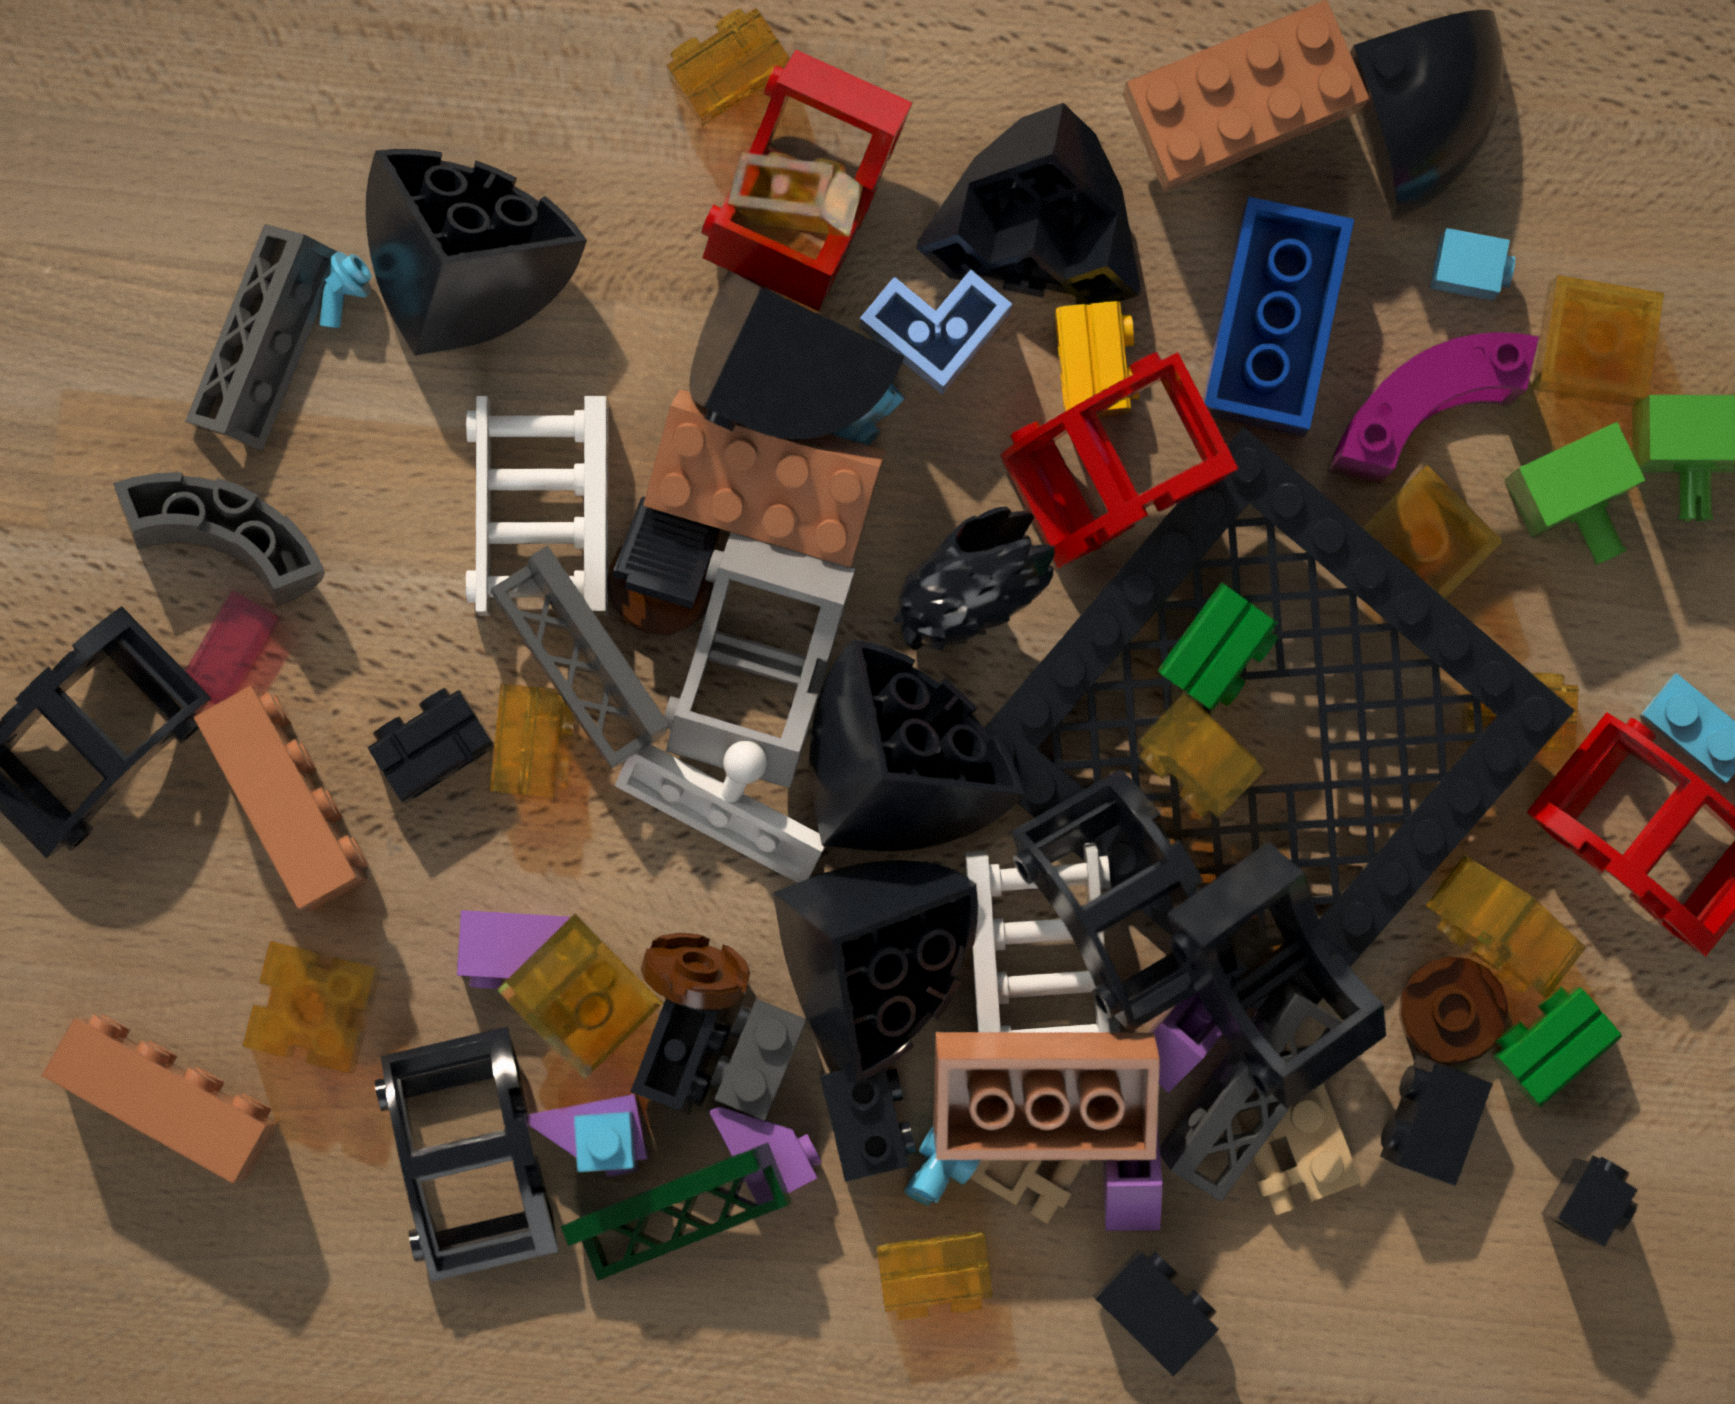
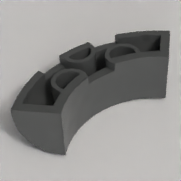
M179 472L154 473L113 483L137 550L164 543H190L221 551L244 564L260 579L272 596L276 607L295 600L312 590L324 577L325 570L315 550L291 519L286 515L284 517L275 508L259 499L258 494L219 478L215 481L200 477L183 476Z

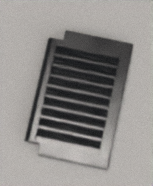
M642 497L612 574L615 578L626 581L625 589L693 609L721 529L643 506L645 497Z

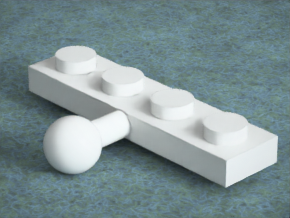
M740 741L729 747L723 760L724 769L727 774L724 783L651 744L625 761L614 785L615 787L796 883L810 878L825 848L821 844L820 834L743 793L746 785L759 780L767 767L766 755L763 749L756 743Z

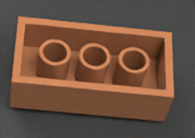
M1323 0L1126 82L1122 94L1164 193L1361 112L1370 99L1328 0Z
M680 389L669 408L643 506L851 568L859 547L886 450L832 434L810 439L777 438L762 434L737 423L732 432L705 419L704 415L707 408L696 402L691 397L690 392Z
M249 686L193 717L299 910L311 912L368 881L361 869L368 866L369 862L354 837L350 838L349 835L343 837L336 824L338 820L343 818V815L329 790L325 791L322 787L317 789L310 774L318 771L304 744L302 742L299 744L296 739L291 741L284 727L292 724L276 695L273 697L270 692L265 694L259 689Z
M93 1014L91 1018L73 1019L41 1076L233 1184L249 1178L279 1124L268 1117L272 1110L271 1107L245 1093L242 1096L236 1094L235 1097L221 1091L225 1082L217 1076L199 1067L195 1069L189 1067L187 1071L174 1064L178 1056L174 1052L151 1040L148 1043L141 1040L139 1044L127 1038V1035L131 1029L105 1014L101 1016Z
M935 1032L933 1134L936 1160H1156L1160 1058L1154 1032Z

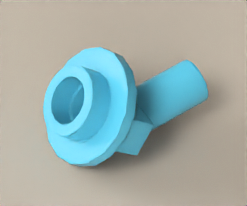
M336 252L331 256L330 276L325 279L326 284L323 290L319 325L340 328L344 295L365 298L371 293L369 281L372 279V274L367 265L357 255L350 254L347 256L342 252Z

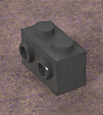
M759 999L755 1000L752 1008L742 1005L730 1035L739 1038L733 1056L730 1059L721 1055L709 1084L719 1089L714 1100L765 1121L807 1019Z

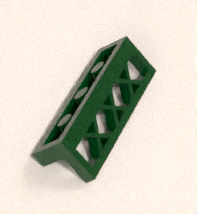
M767 1142L577 1218L560 1227L568 1247L582 1241L596 1278L599 1281L788 1206L793 1202L770 1145ZM762 1169L774 1199L758 1205L739 1196V1192L745 1177ZM733 1181L730 1191L720 1187ZM709 1192L726 1200L718 1221L709 1223L691 1214L699 1194ZM686 1200L682 1210L672 1206ZM734 1205H737L745 1209L742 1212L730 1216ZM661 1211L678 1219L671 1240L662 1242L644 1233L651 1213ZM638 1219L635 1229L626 1225V1223ZM687 1224L697 1228L683 1235ZM612 1229L631 1238L624 1258L608 1264L597 1235ZM639 1243H642L650 1247L649 1249L636 1253Z

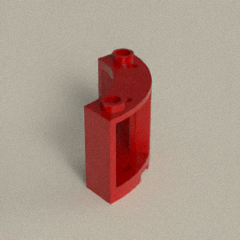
M795 49L785 68L778 65L774 67L763 93L771 99L748 155L723 206L719 207L714 204L706 217L701 234L709 238L702 258L819 311L846 259L845 254L852 243L857 229H860L878 190L876 186L884 172L887 161L893 155L913 102ZM789 97L872 134L852 184L770 147ZM756 175L839 212L816 260L733 222Z
M1158 352L1147 355L1128 367L1132 374L1131 376L1089 397L1041 426L1036 421L1010 435L1013 445L1002 452L1000 457L1026 508L1033 514V521L1044 543L1054 546L1055 556L1053 560L1058 569L1106 546L1117 537L1136 527V522L1149 516L1145 508L1154 504L1157 512H1162L1224 480L1238 469L1179 352L1162 360ZM1161 381L1202 462L1138 495L1098 414ZM1067 433L1108 510V513L1097 519H1094L1055 444L1058 439Z
M1606 712L1526 813L1551 839L1568 849L1600 874L1606 871L1631 891L1629 897L1652 916L1670 935L1706 957L1735 921V840L1683 905L1649 877L1648 874L1701 807L1735 837V806L1690 769L1653 743L1656 738L1655 734L1641 722L1630 717L1625 724ZM1630 753L1661 774L1677 788L1622 855L1588 828L1576 821V819Z

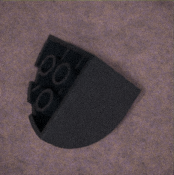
M1472 10L1428 20L1355 44L1350 51L1370 98L1363 110L1355 115L1392 221L1416 211L1443 193L1464 172L1488 135L1497 111L1503 80L1501 36L1495 13L1492 10Z
M421 149L376 150L368 176L366 191V230L370 257L383 300L415 356L472 346L499 337L539 313L566 286L580 262L587 240L574 222L549 198L543 196L538 201L515 186L516 177L476 160L473 168L453 162L442 161V152Z
M728 270L709 311L697 344L690 374V394L696 402L707 408L704 415L705 419L732 432L737 423L762 434L777 438H816L846 428L868 413L889 389L905 356Z
M855 639L849 643L832 666L817 703L811 731L809 774L822 846L870 851L920 849L962 838L998 820L1024 796L1015 765L999 735L990 737L985 728L973 715L978 708L947 679L943 678L938 683L925 673L912 667L915 659L875 643Z
M888 860L861 863L835 869L773 892L781 943L794 989L813 1031L827 1053L839 1068L856 1083L894 1063L914 1046L910 1040L920 1032L932 1016L937 1020L940 1018L961 983V980L956 976L964 959L966 949H973L978 922L977 884L960 872L942 865L921 861Z

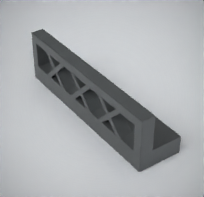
M264 224L185 422L226 436L249 448L263 451L321 307L323 290L326 284L325 279L330 276L331 256L338 251L305 234ZM278 241L286 243L279 262L271 267L270 261ZM263 294V302L259 312L251 317L250 311L255 299ZM243 344L244 349L239 361L231 366L230 360L235 348ZM222 393L224 399L216 419L208 418L215 398Z
M548 545L531 555L526 567L491 588L490 593L610 770L665 735L669 723ZM533 579L545 596L541 615L518 610L508 593L528 580ZM549 605H551L560 619L547 616ZM527 622L539 624L537 636ZM545 626L568 630L575 641L571 659L552 656L547 653L542 645ZM580 649L589 663L577 661ZM557 666L569 668L567 681ZM575 670L599 676L605 685L601 704L578 699L572 690ZM610 694L620 708L608 706ZM587 711L599 713L597 725ZM605 715L628 719L639 737L614 752L602 734Z
M1289 980L1270 993L1251 1020L1266 1041L1286 1063L1310 1046L1297 1048L1294 1034L1307 1015L1327 1027L1320 1038L1343 1022L1310 1001L1303 991ZM1287 1044V1050L1282 1051ZM1232 1047L1160 1146V1156L1170 1171L1221 1202L1288 1111L1273 1095L1265 1097L1255 1088L1248 1075L1249 1068ZM1255 1089L1256 1094L1250 1095ZM1272 1103L1270 1107L1267 1109V1104ZM1258 1106L1260 1121L1254 1129L1249 1132L1233 1135L1231 1120L1236 1113L1242 1109ZM1224 1132V1138L1218 1139ZM1241 1146L1239 1150L1236 1152L1235 1147ZM1226 1150L1228 1165L1215 1182L1196 1170L1207 1154Z

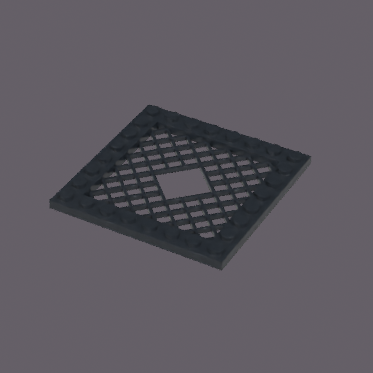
M1243 426L1227 445L1238 469L1224 480L1175 505L984 728L991 738L999 735L1015 765L1024 792V796L1017 803L1034 818L1086 789L1064 769L1093 767V780L1096 783L1102 779L1101 767L1131 765L1132 780L1140 788L1139 764L1169 762L1171 792L1145 793L1150 801L1172 800L1174 830H1165L1168 838H1174L1175 842L1180 840L1183 845L1182 837L1213 835L1215 865L1195 866L1199 874L1215 873L1217 879L1238 864H1223L1221 835L1251 833L1253 853L1260 848L1259 832L1289 830L1290 861L1298 868L1330 865L1332 895L1310 896L1313 905L1331 904L1320 917L1322 924L1316 927L1314 931L1330 957L1335 953L1341 954L1351 967L1575 710ZM1248 504H1251L1265 516L1236 519ZM1266 525L1269 555L1238 557L1236 527ZM1274 525L1305 552L1277 555ZM1228 529L1230 558L1201 560ZM1308 560L1310 590L1279 593L1277 562ZM1316 561L1347 588L1318 590ZM1269 563L1271 593L1242 595V597L1250 603L1272 601L1273 619L1277 622L1273 632L1278 636L1275 643L1277 670L1247 672L1245 667L1239 676L1244 680L1316 675L1324 781L1217 788L1211 710L1203 705V713L1173 715L1171 685L1175 684L1163 675L1162 678L1132 680L1130 650L1160 648L1161 664L1169 655L1168 647H1175L1180 638H1167L1165 609L1195 607L1197 616L1209 600V598H1203L1201 568L1231 566L1232 588L1241 595L1239 565ZM1193 569L1195 599L1165 601ZM1349 596L1351 626L1320 628L1318 598ZM1357 596L1388 623L1359 625ZM1311 599L1313 629L1282 631L1280 601ZM1157 611L1159 640L1130 642ZM1390 631L1392 661L1362 663L1359 633ZM1398 631L1429 658L1400 661ZM1352 634L1354 664L1323 666L1321 636ZM1313 637L1315 667L1285 669L1283 639ZM1122 651L1124 681L1095 683ZM1439 666L1471 694L1441 696ZM1432 667L1434 697L1403 699L1401 669ZM1393 669L1395 699L1364 702L1362 672ZM1355 672L1357 702L1326 704L1324 674ZM1163 686L1165 716L1135 718L1133 688ZM1125 689L1127 719L1097 721L1095 691ZM1087 692L1089 721L1060 723ZM1473 702L1475 732L1444 734L1442 704ZM1481 702L1497 715L1484 730L1482 727ZM1434 705L1436 735L1406 737L1404 707ZM1396 708L1398 737L1367 740L1365 710ZM1357 710L1359 740L1329 742L1327 712ZM1204 721L1206 751L1176 753L1174 723ZM1166 724L1168 754L1138 756L1136 726ZM1128 727L1130 757L1100 759L1098 729ZM1090 730L1092 759L1062 761L1060 732ZM1051 733L1054 761L1039 749L1040 745ZM1475 740L1447 771L1445 742ZM1437 743L1439 773L1408 775L1406 745ZM1399 746L1401 776L1370 778L1368 748ZM1360 749L1362 778L1332 780L1330 751ZM1207 759L1209 789L1179 791L1177 761ZM1439 781L1411 813L1409 783ZM1401 784L1403 814L1373 816L1371 786ZM1363 787L1365 816L1334 818L1332 789ZM1324 789L1327 819L1296 821L1294 791ZM1286 792L1288 822L1258 824L1256 794ZM1248 795L1250 824L1220 826L1218 797ZM1210 797L1212 827L1182 829L1180 799ZM1403 822L1375 854L1373 824ZM1119 825L1087 842L1095 843L1098 849V857L1108 856L1110 884L1114 887L1151 866L1136 844ZM1366 825L1368 854L1337 856L1335 827ZM1327 827L1329 857L1299 859L1297 829ZM1082 845L1073 852L1084 860V845ZM1367 863L1340 894L1338 865ZM1168 894L1141 910L1173 937L1168 913L1175 908ZM1264 911L1257 915L1258 937L1244 925L1229 935L1238 969L1226 975L1229 983L1272 953L1273 950L1269 946L1286 943L1282 936L1266 937ZM1303 969L1288 979L1298 986L1307 998L1316 1005L1323 999ZM1270 993L1252 1006L1258 1011Z

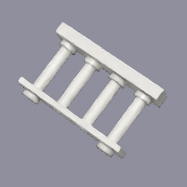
M476 396V410H467L466 420L467 442H476V571L466 572L467 603H476V612L479 616H490L491 598H494L490 593L491 588L510 577L491 576V544H574L575 549H584V571H574V576L569 577L595 616H608L609 402L607 397L584 396V410H575L574 415L491 416V402L488 396ZM491 437H575V442H584V463H575L574 469H491ZM491 490H574L575 496H584V517H575L574 522H491ZM533 579L528 580L508 593L509 597H545Z
M1095 843L1084 844L1085 863L1053 865L1067 886L1086 885L1087 903L1101 895L1100 889H1110L1108 856L1098 857V849ZM987 851L965 852L966 877L977 884L978 922L972 949L977 1032H1120L1119 1021L1115 1017H1105L1095 1001L1096 1024L1011 1030L1010 1025L1000 1026L999 1005L1009 1004V998L1089 993L1096 987L1089 971L1007 977V971L996 972L995 951L1005 950V945L1073 940L1061 919L1003 923V918H993L991 897H1001V891L1036 889L1038 887L1034 883H1026L1016 868L1000 869L999 864L989 865ZM1101 932L1098 936L1104 945L1103 932Z

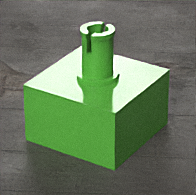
M1649 395L1632 408V453L1641 472L1679 474L1680 514L1678 515V521L1691 522V519H1696V522L1712 521V473H1735V395Z
M1615 422L1519 467L1504 481L1531 537H1535L1570 520L1571 524L1576 522L1591 551L1595 565H1599L1627 551L1607 513L1606 507L1610 505L1609 501L1630 492L1646 480L1618 422Z

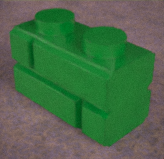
M1221 582L1158 668V671L1210 710L1214 711L1219 702L1228 707L1246 683V680L1239 676L1252 658L1260 663L1276 643L1278 636L1271 631L1277 622Z
M1563 986L1558 987L1537 1005L1543 1013L1528 1027L1522 1021L1517 1022L1496 1041L1502 1049L1492 1057L1508 1077L1513 1080L1525 1097L1536 1107L1544 1105L1623 1037L1620 1031L1602 1013L1596 1003L1581 987H1573L1569 992Z

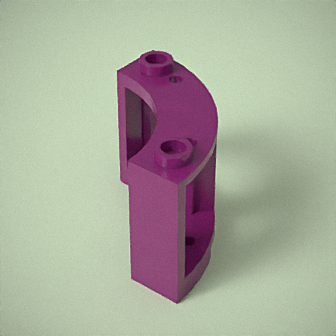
M1508 332L1472 334L1437 344L1415 355L1392 372L1354 415L1335 449L1329 472L1381 484L1395 470L1400 452L1412 431L1429 417L1443 410L1446 411L1469 404L1482 403L1510 406L1527 390L1539 337Z

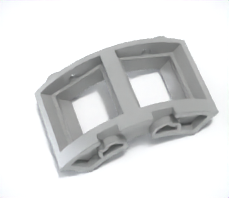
M731 532L724 552L714 549L705 580L714 583L681 697L679 699L670 696L664 717L669 723L667 729L671 730L666 751L724 769L723 760L729 747L740 741H751L763 749L767 758V767L760 780L790 788L807 737L816 701L819 698L856 568L843 566ZM731 580L820 606L807 656L717 630ZM708 660L797 687L782 738L692 712Z

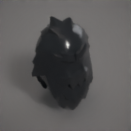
M1005 506L997 507L979 516L974 515L966 519L950 533L915 571H911L905 577L898 598V611L894 617V622L901 627L905 641L912 650H918L922 646L943 650L944 646L967 643L966 640L973 638L975 635H986L985 629L1010 621L1011 616L1030 605L1044 591L1053 577L1054 569L1050 564L1055 556V548L1053 545L1047 544L1032 545L1030 536L1025 535L1034 519L1030 511L1011 512Z

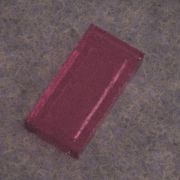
M233 590L185 669L211 697L210 702L215 705L239 691L281 619Z

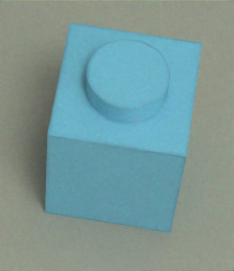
M1446 228L1439 237L1430 289L1493 301L1500 293L1501 287L1509 288L1512 281L1515 257L1507 255L1510 240Z
M632 1111L574 1116L578 1172L626 1169L636 1166Z

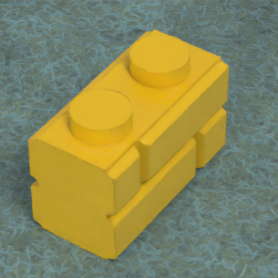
M1118 301L1060 306L1055 309L1054 318L1063 409L1065 412L1089 397L1132 375L1129 368H1127L1125 347L1134 346V330L1131 314L1121 315V305ZM1139 392L1098 414V417L1128 414L1131 409L1130 400H1138L1140 397Z

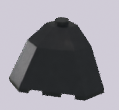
M1065 103L1020 118L974 157L918 239L916 246L918 251L949 278L962 280L972 270L980 276L1004 280L1002 288L1004 290L1042 298L1044 297L1045 289L1073 295L1076 298L1075 305L1120 302L1139 296L1141 288L1123 189L1096 133Z

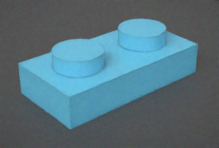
M1674 674L1641 713L1640 717L1720 783L1726 784L1735 774V721L1680 675Z

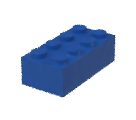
M1248 197L1243 207L1203 394V401L1213 418L1304 437L1310 430L1354 219Z

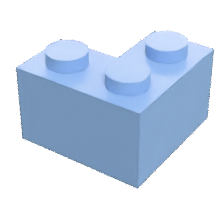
M972 270L965 275L937 310H934L894 277L860 317V328L878 343L905 356L902 363L943 395L1011 312L1012 303Z

